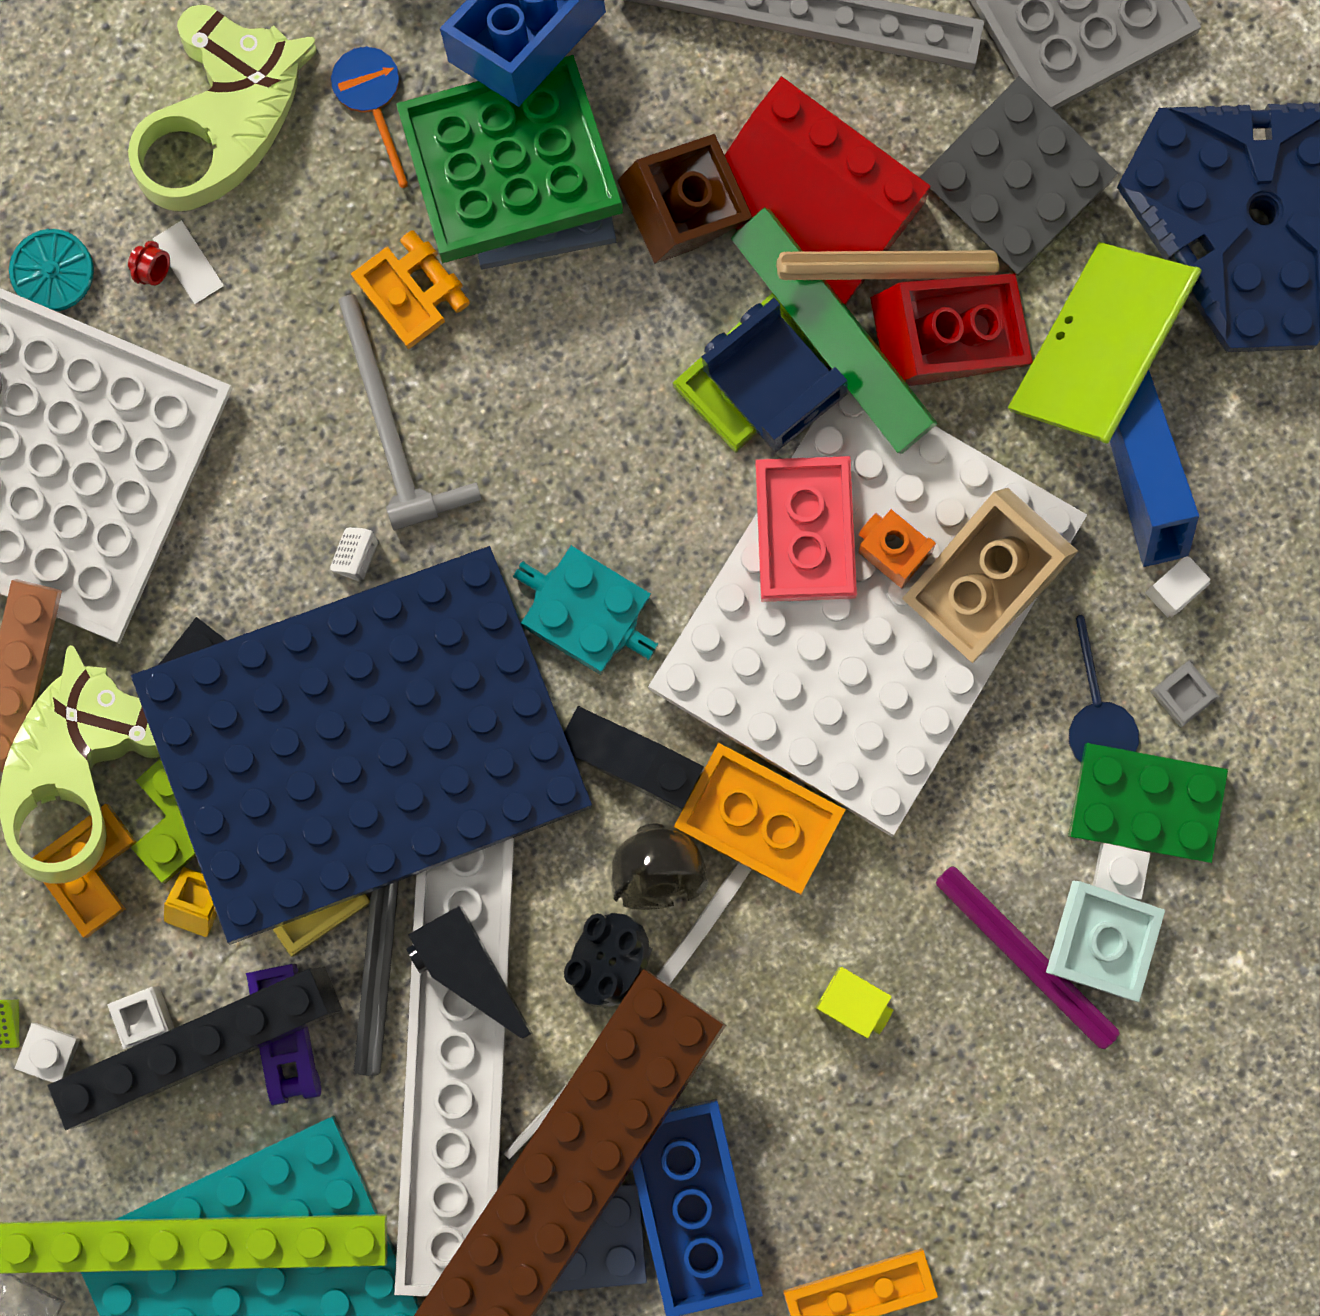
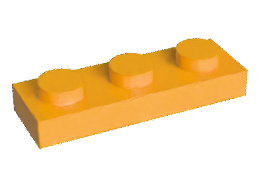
M922 1248L783 1290L790 1316H880L938 1298Z

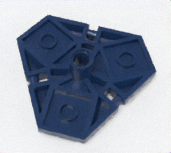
M1320 102L1286 103L1284 105L1268 104L1264 110H1251L1250 105L1158 108L1117 185V189L1165 260L1174 258L1177 263L1199 267L1202 270L1189 297L1226 353L1313 350L1320 341ZM1253 129H1265L1266 140H1254ZM1249 209L1263 211L1268 217L1269 224L1260 225L1251 218ZM1197 242H1200L1207 252L1200 259H1197L1190 249Z

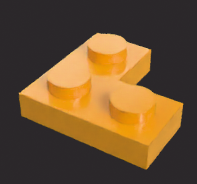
M109 804L101 806L106 825L107 839L104 852L94 868L84 876L71 882L59 884L43 882L83 938H88L126 910L99 873V870L136 843L133 836ZM91 815L32 858L45 863H57L77 855L90 838L92 832Z

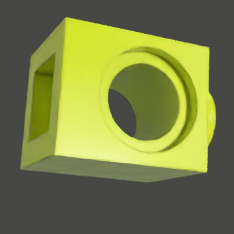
M838 967L815 1009L864 1038H868L872 1031L880 1034L894 1009L887 1006L892 997L891 995L843 967Z

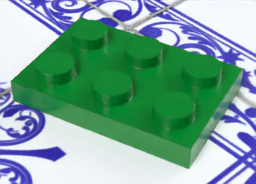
M1085 743L1068 837L1212 863L1228 769Z

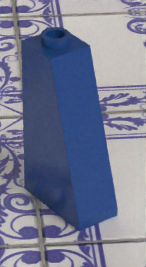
M1148 370L1110 440L1143 567L1181 559L1186 556L1189 557L1199 519L1197 507L1153 379Z

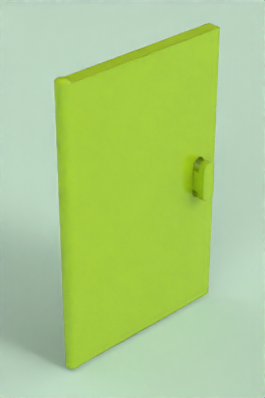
M1098 242L1010 402L1008 409L1013 413L1108 444L1202 270L1199 267H1192Z

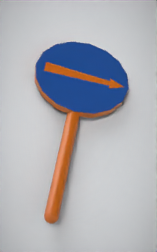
M368 46L354 48L343 54L334 65L331 75L333 92L339 102L350 110L363 113L372 111L399 186L406 188L408 181L381 108L389 104L397 93L400 82L398 68L391 56L380 49Z

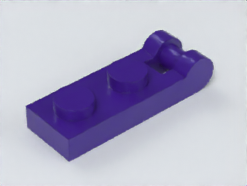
M288 964L246 973L249 994H253L297 974V964ZM308 1027L259 1048L267 1094L271 1105L288 1103L289 1098L303 1095L304 1099L321 1096V1082L315 1067ZM296 1062L298 1076L285 1079L282 1065Z

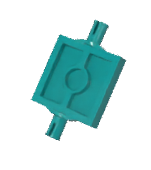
M572 545L558 566L548 572L547 575L526 564L525 561H522L519 569H516L513 578L536 591L534 603L521 622L522 628L599 675L603 673L612 657L624 649L625 646L645 657L648 661L653 656L659 643L636 631L638 616L650 599L651 593Z

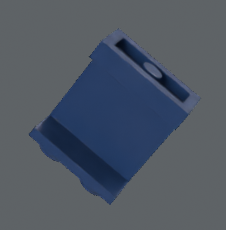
M773 298L764 306L758 303L751 307L740 319L741 325L727 335L723 332L714 337L704 348L705 354L701 358L704 372L776 453L848 394V380L836 367L830 371L781 317L780 304Z

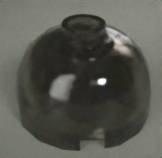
M658 823L647 824L638 828L636 834L629 836L616 849L611 864V886L613 899L617 902L621 897L623 907L638 910L667 908L674 906V902L670 897L687 893L689 901L698 897L707 888L708 877L701 851L689 836L679 831L665 828L664 825Z

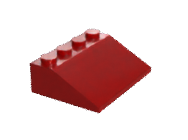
M782 76L753 111L725 153L726 160L752 217L764 207L770 209L803 252L888 251L925 204L931 185ZM745 224L735 228V230L739 231ZM866 279L826 281L846 306Z

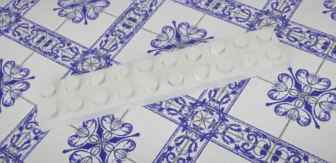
M515 837L416 875L413 931L457 906L463 907L507 988ZM413 962L411 965L394 1295L427 1296L498 1189L506 1028L433 979L428 970L420 974Z

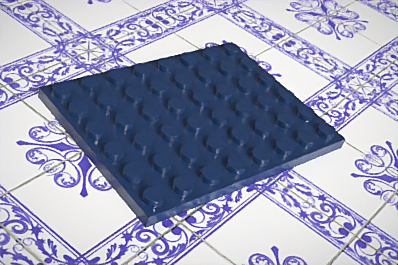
M490 546L131 675L229 945L592 808L591 800Z

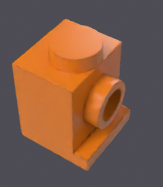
M892 509L883 518L875 513L858 534L864 539L860 544L858 553L900 588L906 585L931 556L936 545L932 539L923 536ZM889 535H896L903 541V545L898 549H891L886 545L885 539Z

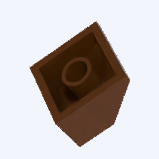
M715 134L637 159L617 180L654 264L693 251L753 218Z

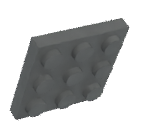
M1018 76L920 178L931 185L930 190L1019 276L1118 176V172Z

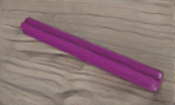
M951 866L947 868L937 878L936 885L1098 1048L1106 1049L1115 1042L1120 1034L1119 1030L1069 980L1046 973L1049 960L956 867Z

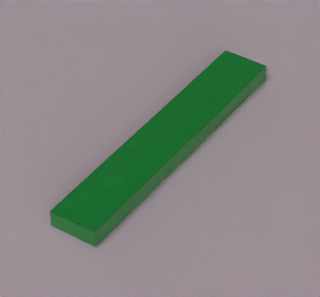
M764 207L731 237L734 244L832 369L836 367L848 380V390L897 453L903 454L938 424L826 280H782L778 277L776 262L780 253L803 251L770 209Z

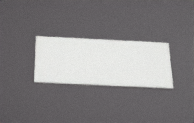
M182 220L152 238L153 241L159 244L160 249L169 253L170 267L194 304L224 286Z

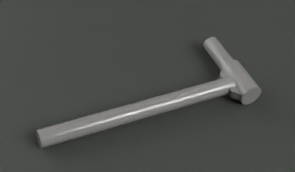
M354 294L341 297L338 300L397 492V495L393 496L388 506H386L393 530L439 517L438 513L482 500L477 482L433 496L421 488L415 489L357 297Z

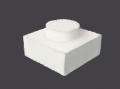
M1101 843L1093 886L1135 900H1142L1150 853Z
M31 1023L14 1069L50 1082L58 1081L67 1076L80 1038L38 1023Z

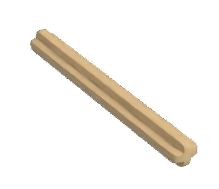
M992 250L782 252L777 259L776 268L778 277L782 280L950 279L995 275L999 270L997 253Z

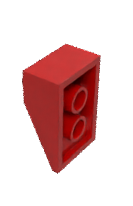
M1016 273L899 282L870 297L880 350L908 386L925 385L1029 366L1033 362Z

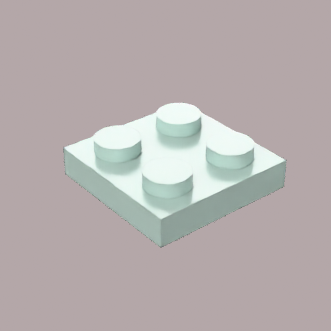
M1072 881L1046 973L1127 1000L1139 1002L1165 910L1081 881Z

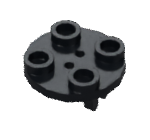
M596 913L587 919L584 924L583 933L575 944L571 960H569L564 969L565 981L573 986L576 995L585 1003L602 1008L621 1004L642 970L647 968L649 956L653 949L649 947V939L643 926L632 917L618 913H610L605 916Z

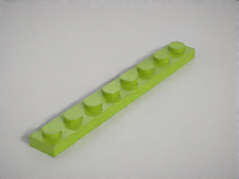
M387 1214L0 1222V1273L387 1265Z

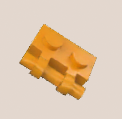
M415 230L409 231L400 239L401 244L409 252L400 260L396 258L387 246L351 273L352 279L408 350L445 323L443 316L436 309V306L441 302L447 301L456 313L461 312L470 304V300L461 290L463 287L461 281L454 273L448 274L436 258L438 252L429 241L423 242ZM422 269L434 284L425 292L421 290L410 276L416 270Z

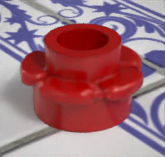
M148 241L145 243V247L137 246L133 249L128 259V268L131 271V278L135 283L156 286L164 280L169 271L170 255L167 251L160 249L157 242Z

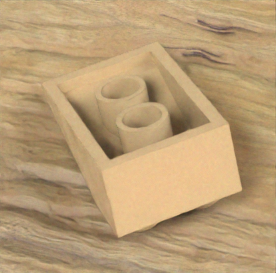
M1009 488L994 491L902 599L973 663L1046 589L1077 554L1078 550Z

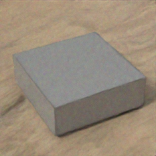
M1189 660L1150 691L1180 728L1219 698V695Z

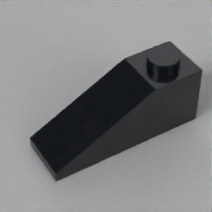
M577 706L564 731L574 758L679 812H682L704 771V766L580 706Z
M457 906L408 934L413 945L406 948L420 974L428 970L433 979L520 1038L524 1039L533 1034L463 907Z

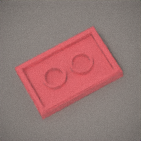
M850 456L756 460L761 602L856 599L857 587Z

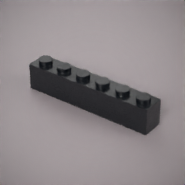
M325 966L309 968L47 1086L64 1129L69 1130L85 1126L338 1014L343 1009Z

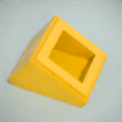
M183 867L164 903V921L170 925L207 937L217 912L203 874Z

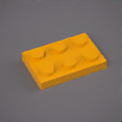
M718 742L678 817L674 829L801 896L845 809Z

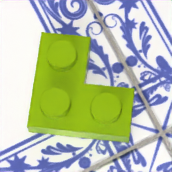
M160 758L135 781L166 816L137 841L131 849L159 881L166 884L195 858L196 854Z

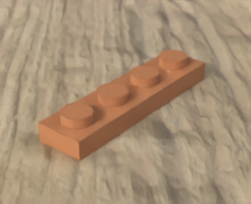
M18 579L11 580L0 628L1 772L4 770L8 753L22 723L38 699L62 590Z

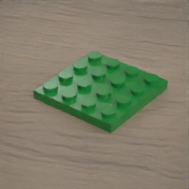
M574 55L564 57L519 107L479 81L396 103L442 264L623 213L618 189Z

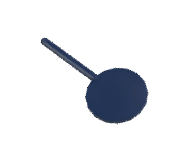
M1078 615L1076 617V624L1093 704L1085 706L1074 716L1069 727V746L1074 757L1080 763L1085 743L1136 752L1139 745V730L1134 718L1125 708L1112 702H1102L1085 617Z

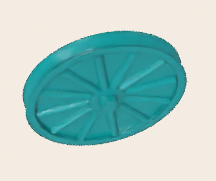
M44 229L30 234L15 248L10 259L9 277L12 287L18 296L59 312L73 307L85 297L93 281L94 264L88 249L76 236L59 229Z

